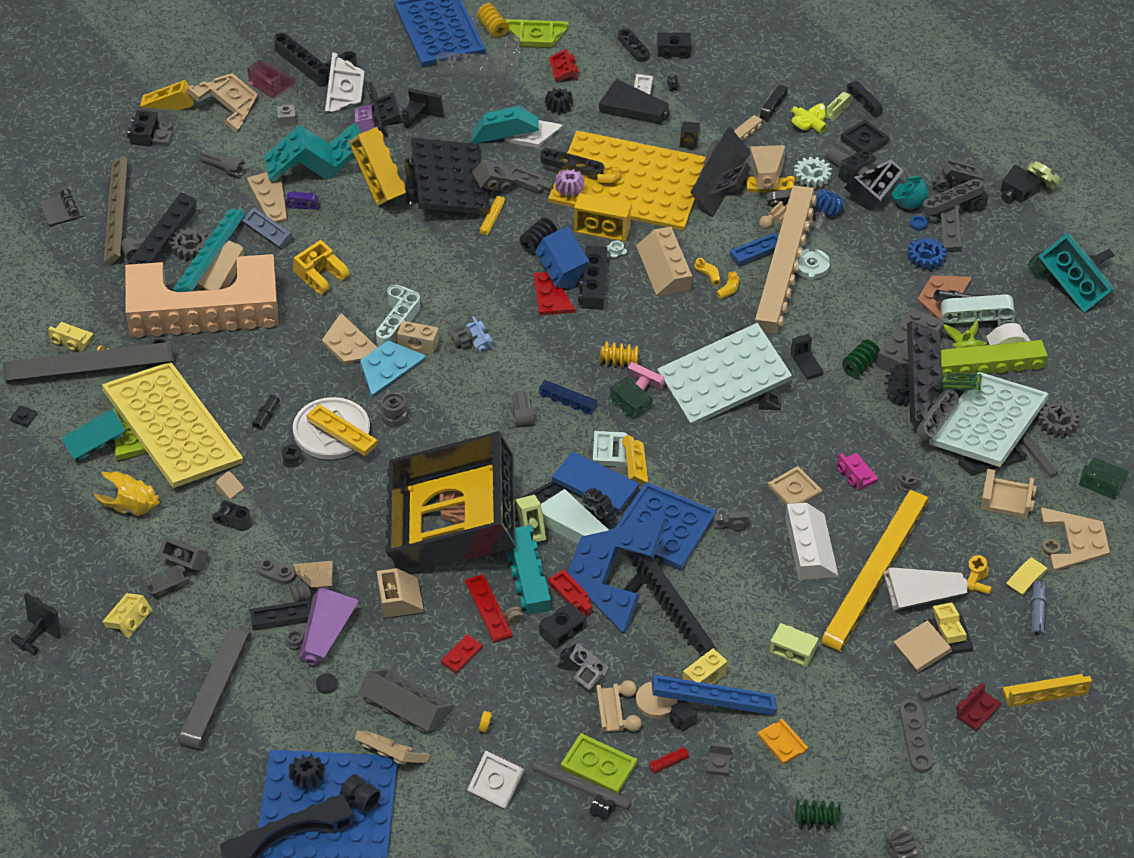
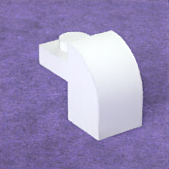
M1015 323L1001 325L986 336L989 345L1030 341L1029 337L1022 332L1021 326Z

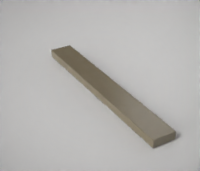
M121 156L111 166L104 252L105 265L113 264L120 257L127 158Z

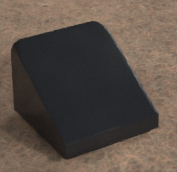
M767 391L758 396L759 410H781L780 395Z

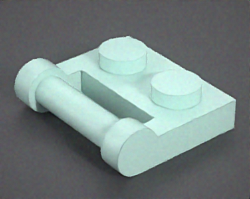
M594 431L593 462L602 466L626 468L625 446L622 445V439L628 434L624 432ZM613 441L619 443L618 457H612Z

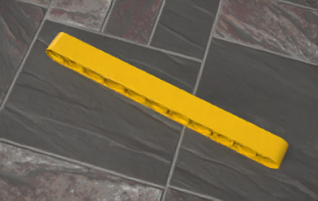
M913 490L908 492L825 631L821 644L841 652V647L847 643L851 630L854 631L857 626L859 616L862 617L867 609V603L871 602L874 597L875 589L881 585L884 576L883 572L891 568L892 560L895 561L899 554V548L904 546L908 533L911 534L914 529L915 521L921 517L922 510L927 506L929 497Z

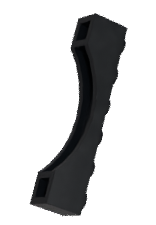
M181 192L131 257L128 265L156 263L171 237L179 228L186 225L195 214L197 199Z
M343 794L332 796L326 801L310 805L297 813H290L280 820L271 821L263 827L249 830L241 836L226 840L224 843L219 844L222 858H259L272 845L295 834L306 832L335 834L354 826L353 812Z

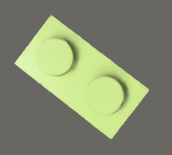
M531 495L515 499L520 527L532 525L534 531L533 541L546 540L541 504L536 496Z
M780 623L771 639L769 652L808 667L817 650L819 638L799 631L792 626Z

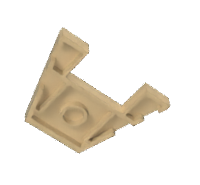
M233 73L215 78L208 83L201 82L195 87L191 85L186 90L197 101L210 93L234 114L226 119L225 125L235 132L241 127L258 95Z
M1041 508L1040 514L1043 525L1064 526L1070 553L1050 555L1053 572L1109 556L1110 551L1103 521Z

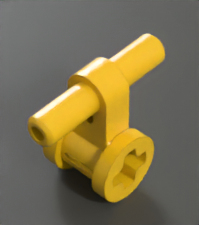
M980 555L973 556L969 561L971 574L967 580V590L972 592L976 590L989 595L992 588L979 583V580L985 579L989 574L987 560Z

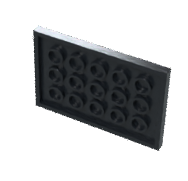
M411 138V154L416 159L418 208L488 215L487 190L480 188L472 173L482 161L479 144Z

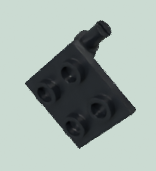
M409 88L410 101L407 108L401 111V121L404 127H410L411 120L418 113L444 118L442 95Z
M26 593L24 594L27 619L34 626L24 639L14 634L11 642L19 645L21 650H26L35 655V653H38L39 648L31 643L43 631L58 640L61 638L58 612L54 607L48 606L38 597H33Z

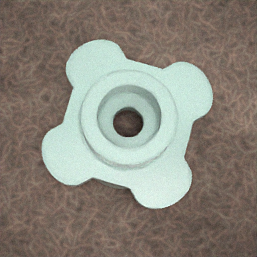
M612 241L610 245L606 246L612 258H617L627 253L623 243L620 241Z

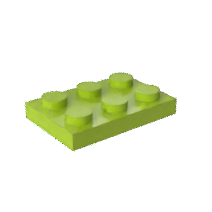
M581 733L560 764V769L619 794L636 767L637 759Z

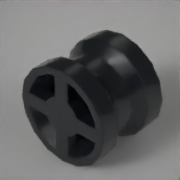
M290 444L282 449L283 464L286 467L294 468L301 464L302 457L299 446Z
M597 794L590 807V814L593 816L599 815L602 820L607 821L613 811L615 801L611 799L606 800L602 795Z

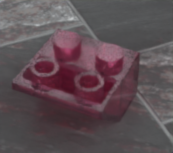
M262 60L256 61L247 68L249 84L272 98L296 82V78Z

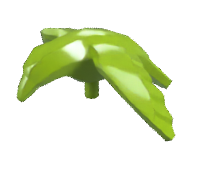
M975 321L969 330L962 334L953 327L946 324L943 325L947 334L956 342L952 344L956 348L984 346L987 344L985 341L975 340L974 338L978 330V321Z

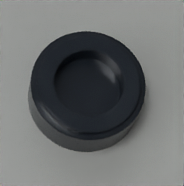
M329 673L321 674L316 679V688L320 693L330 694L337 688V679Z

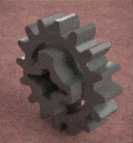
M187 227L186 231L180 229V233L175 232V237H171V250H173L174 255L177 254L178 258L183 256L184 260H187L188 257L193 260L199 253L198 251L204 246L205 241L209 239L208 234L203 233L202 229L197 231L196 227L193 230Z
M1053 400L1052 404L1046 402V405L1039 411L1037 416L1038 424H1042V430L1047 429V434L1053 432L1055 437L1057 434L1064 437L1065 433L1071 435L1072 431H1076L1080 421L1079 413H1075L1076 408H1070L1069 403L1063 405V401H1060V404H1057Z

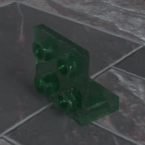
M1094 457L1089 466H1084L1079 485L1115 500L1129 475V471Z

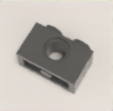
M482 160L472 172L480 188L505 192L516 181L508 166Z
M164 536L158 556L191 569L202 570L209 552L178 539Z

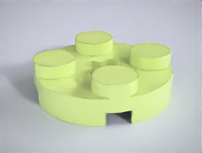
M1031 161L1027 167L1028 172L1043 179L1042 181L1045 182V185L1052 190L1061 181L1057 174L1053 176L1050 172L1051 169L1035 161L1033 163Z

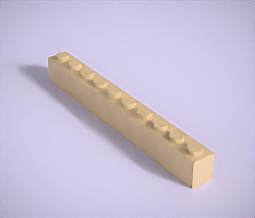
M792 187L755 319V324L758 323L763 332L778 334L779 328L783 327V313H787V299L790 300L792 293L790 288L795 284L794 273L798 272V259L802 258L803 248L801 247L802 245L805 246V233L809 232V219L813 218L812 207L816 206L817 203L814 188Z

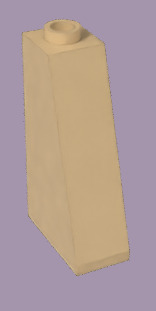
M785 145L750 147V165L758 189L776 188L784 165Z
M229 240L222 247L193 291L228 288L237 273V257L244 256L243 247Z

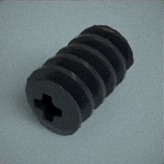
M546 217L540 218L520 236L521 247L527 253L535 254L542 239L557 231L553 221Z

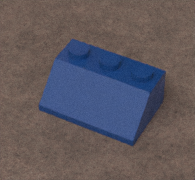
M564 227L544 237L535 251L553 284L559 288L574 289L590 263L569 227Z

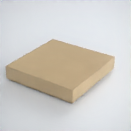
M798 466L767 484L786 505L806 503L822 494L823 491Z
M928 620L894 641V645L917 673L952 652L951 647Z

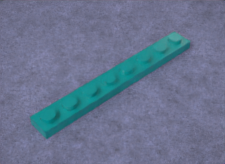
M243 208L237 210L230 209L225 213L226 215L219 222V225L212 231V235L205 241L202 249L198 251L197 256L184 271L183 276L177 281L178 283L173 289L174 292L193 291L245 216Z

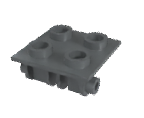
M67 187L61 188L60 196L39 202L49 226L84 216L74 192L71 193Z

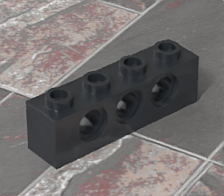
M586 246L585 255L590 263L581 276L583 279L580 278L579 289H582V292L579 291L578 302L582 303L581 309L603 310L607 247Z

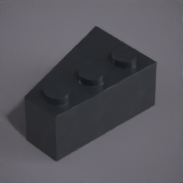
M890 159L874 169L854 177L844 188L870 211L881 201L904 170Z

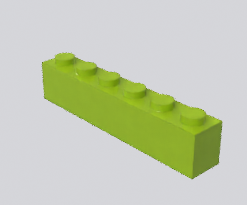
M1042 340L941 350L942 378L968 377L969 375H976L978 372L984 374L997 372L1001 374L1006 371L1039 370L1045 367L1048 355Z

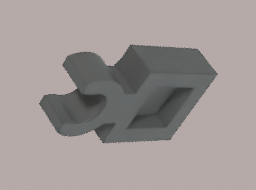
M160 122V130L155 129L151 140L152 145L169 146L173 135L172 123L164 127L163 122Z
M748 511L728 512L727 516L715 514L713 521L714 529L728 527V529L739 531L747 528Z

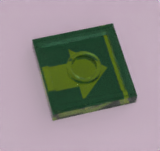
M944 373L942 389L981 390L982 374Z

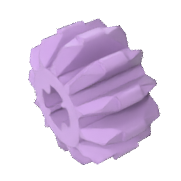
M566 169V171H560V174L556 175L555 188L559 195L565 194V197L568 195L574 197V195H579L584 189L585 179L580 171L575 172L574 169L572 171Z

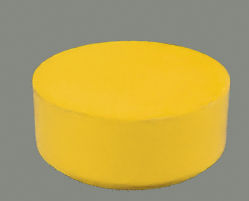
M483 712L478 731L487 732L492 717L491 712Z

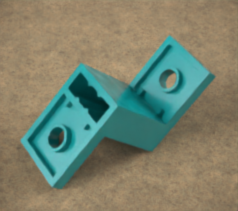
M353 123L337 138L333 139L330 144L303 126H297L264 155L269 180L275 182L297 162H300L325 179L332 178L355 158L348 141L361 134L359 126Z

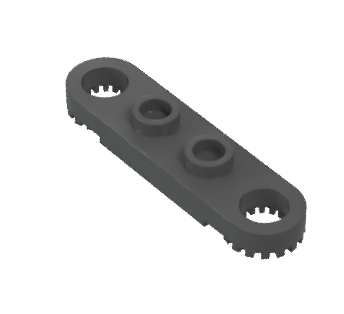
M906 699L901 702L899 712L910 764L916 772L926 773L931 769L933 759L921 706L913 699ZM912 706L916 711L909 713L904 708ZM924 759L928 764L920 766L916 763V760Z

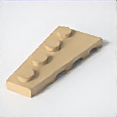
M267 172L247 177V182L263 213L277 224L287 222L281 177L275 182L269 180Z

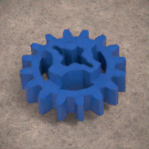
M923 237V240L916 238V242L912 241L911 245L908 246L907 257L910 258V263L915 262V267L920 265L923 270L925 267H928L929 270L932 267L938 269V266H942L944 261H946L947 249L944 248V244H939V240L932 241V237L929 240H926L925 237Z

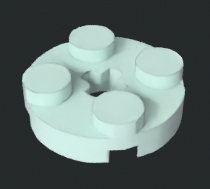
M804 249L802 258L798 259L799 269L796 273L808 280L822 278L829 271V257L820 250L815 249V252L809 251V249Z

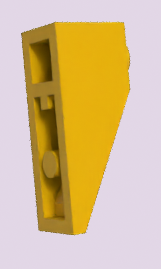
M183 80L143 95L140 107L182 110L193 106L195 99L186 92L189 85Z

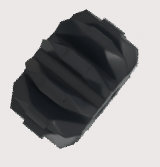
M553 88L552 91L547 92L545 106L547 110L551 111V114L555 111L558 115L560 112L565 114L566 111L571 110L573 105L571 92L561 88Z
M302 754L301 759L295 757L294 763H291L289 766L288 775L290 781H292L294 787L300 786L302 791L305 787H308L311 791L312 786L319 787L320 781H324L325 766L321 763L319 757L314 759L312 754L309 757H305Z

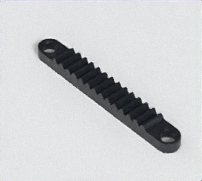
M626 551L633 560L632 566L637 567L636 572L641 573L640 578L645 579L644 584L649 585V591H653V596L658 597L657 602L662 603L661 608L666 609L665 614L671 615L670 621H675L674 626L679 627L678 632L684 633L682 638L688 639L687 645H692L701 657L711 649L716 650L710 637L654 558Z

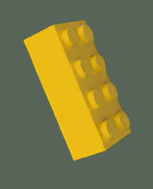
M376 127L358 134L348 142L378 206L401 196L406 191L404 182L399 178L398 168L391 160L390 150L383 142V134Z

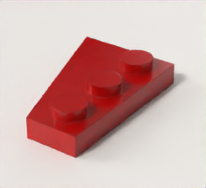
M547 272L533 273L539 316L576 313L575 307L564 290L555 287Z

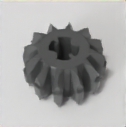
M898 826L886 832L884 840L891 858L917 857V844L907 827Z

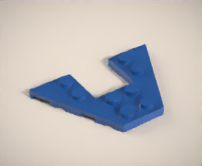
M665 518L582 536L570 564L568 574L588 593V597L623 633H626L640 596L637 593L605 585L618 549L654 558L667 522Z

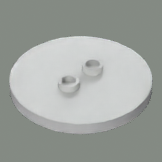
M335 397L319 399L304 406L296 415L293 422L295 442L301 450L316 458L340 459L357 452L307 421L306 415L318 404L365 433L370 434V422L367 413L358 404L347 399Z

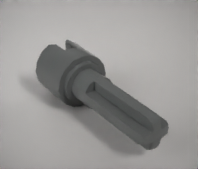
M206 152L201 153V161L225 169L227 174L240 178L246 171V168L241 166L246 163L245 161L233 157L225 159Z

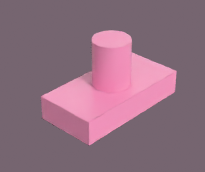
M633 362L628 366L629 376L637 379L633 387L634 391L642 394L648 385L661 391L665 387L663 376Z

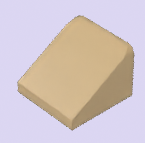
M229 471L216 481V490L229 500L233 499L244 489L242 484Z

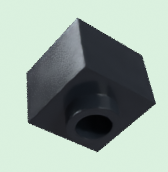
M682 700L671 706L669 719L675 728L679 727L683 732L696 724L697 713L687 701Z

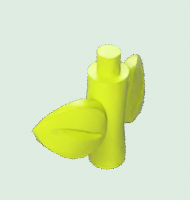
M823 103L813 106L809 111L795 106L791 109V112L795 114L791 121L800 129L809 130L812 127L819 134L827 130L828 125L823 122L826 117V108Z

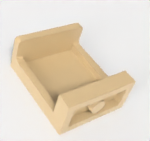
M987 469L980 509L1027 518L1028 512H1033L1034 501L1031 500V497L1035 498L1037 486H1033L1034 478H1030L1029 484L994 478L995 470Z

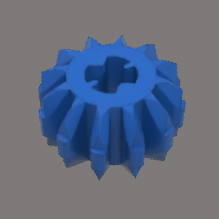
M828 190L817 192V203L814 207L828 215H838L843 208V198Z

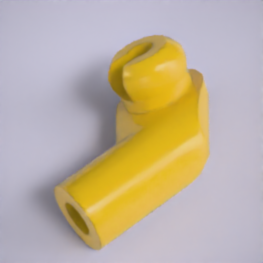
M612 167L611 173L598 174V183H613L621 176L620 168Z

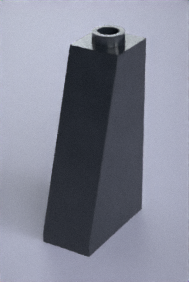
M619 79L613 82L599 102V112L645 122L661 124L670 116L669 103Z

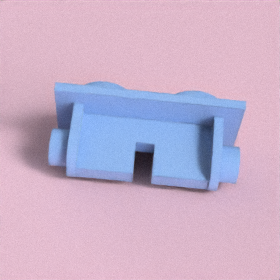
M473 316L472 318L475 322L468 323L466 327L468 326L472 333V342L476 350L480 353H485L488 348L494 350L491 345L493 343L491 336L488 333H484L487 329L483 322H478Z

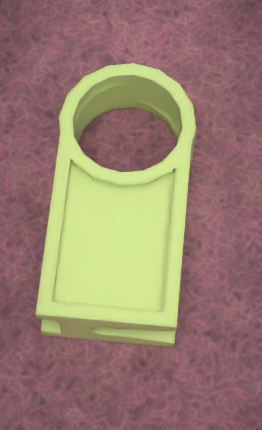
M846 92L841 93L827 107L826 118L834 121L851 105L852 95Z

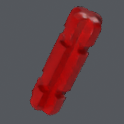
M681 747L676 750L677 752H670L660 757L659 760L651 761L649 763L651 772L656 774L662 771V768L666 769L679 763V760L684 761L688 759L689 753L687 749Z

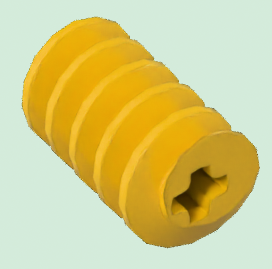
M487 3L480 7L477 18L493 38L506 35L510 26L494 5Z
M606 341L605 345L601 347L599 364H602L605 359L606 365H609L611 361H613L614 366H617L619 361L621 367H624L626 362L628 366L631 362L638 365V346L636 345L634 350H631V346L628 344L627 348L624 349L621 343L619 348H617L616 343L613 342L612 346L609 347V343Z

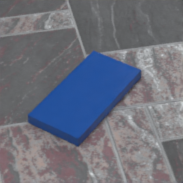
M574 452L567 457L552 476L553 482L580 495L594 487L597 491L601 490L603 495L606 494L611 499V504L615 507V512L617 513L622 510L639 488V483Z

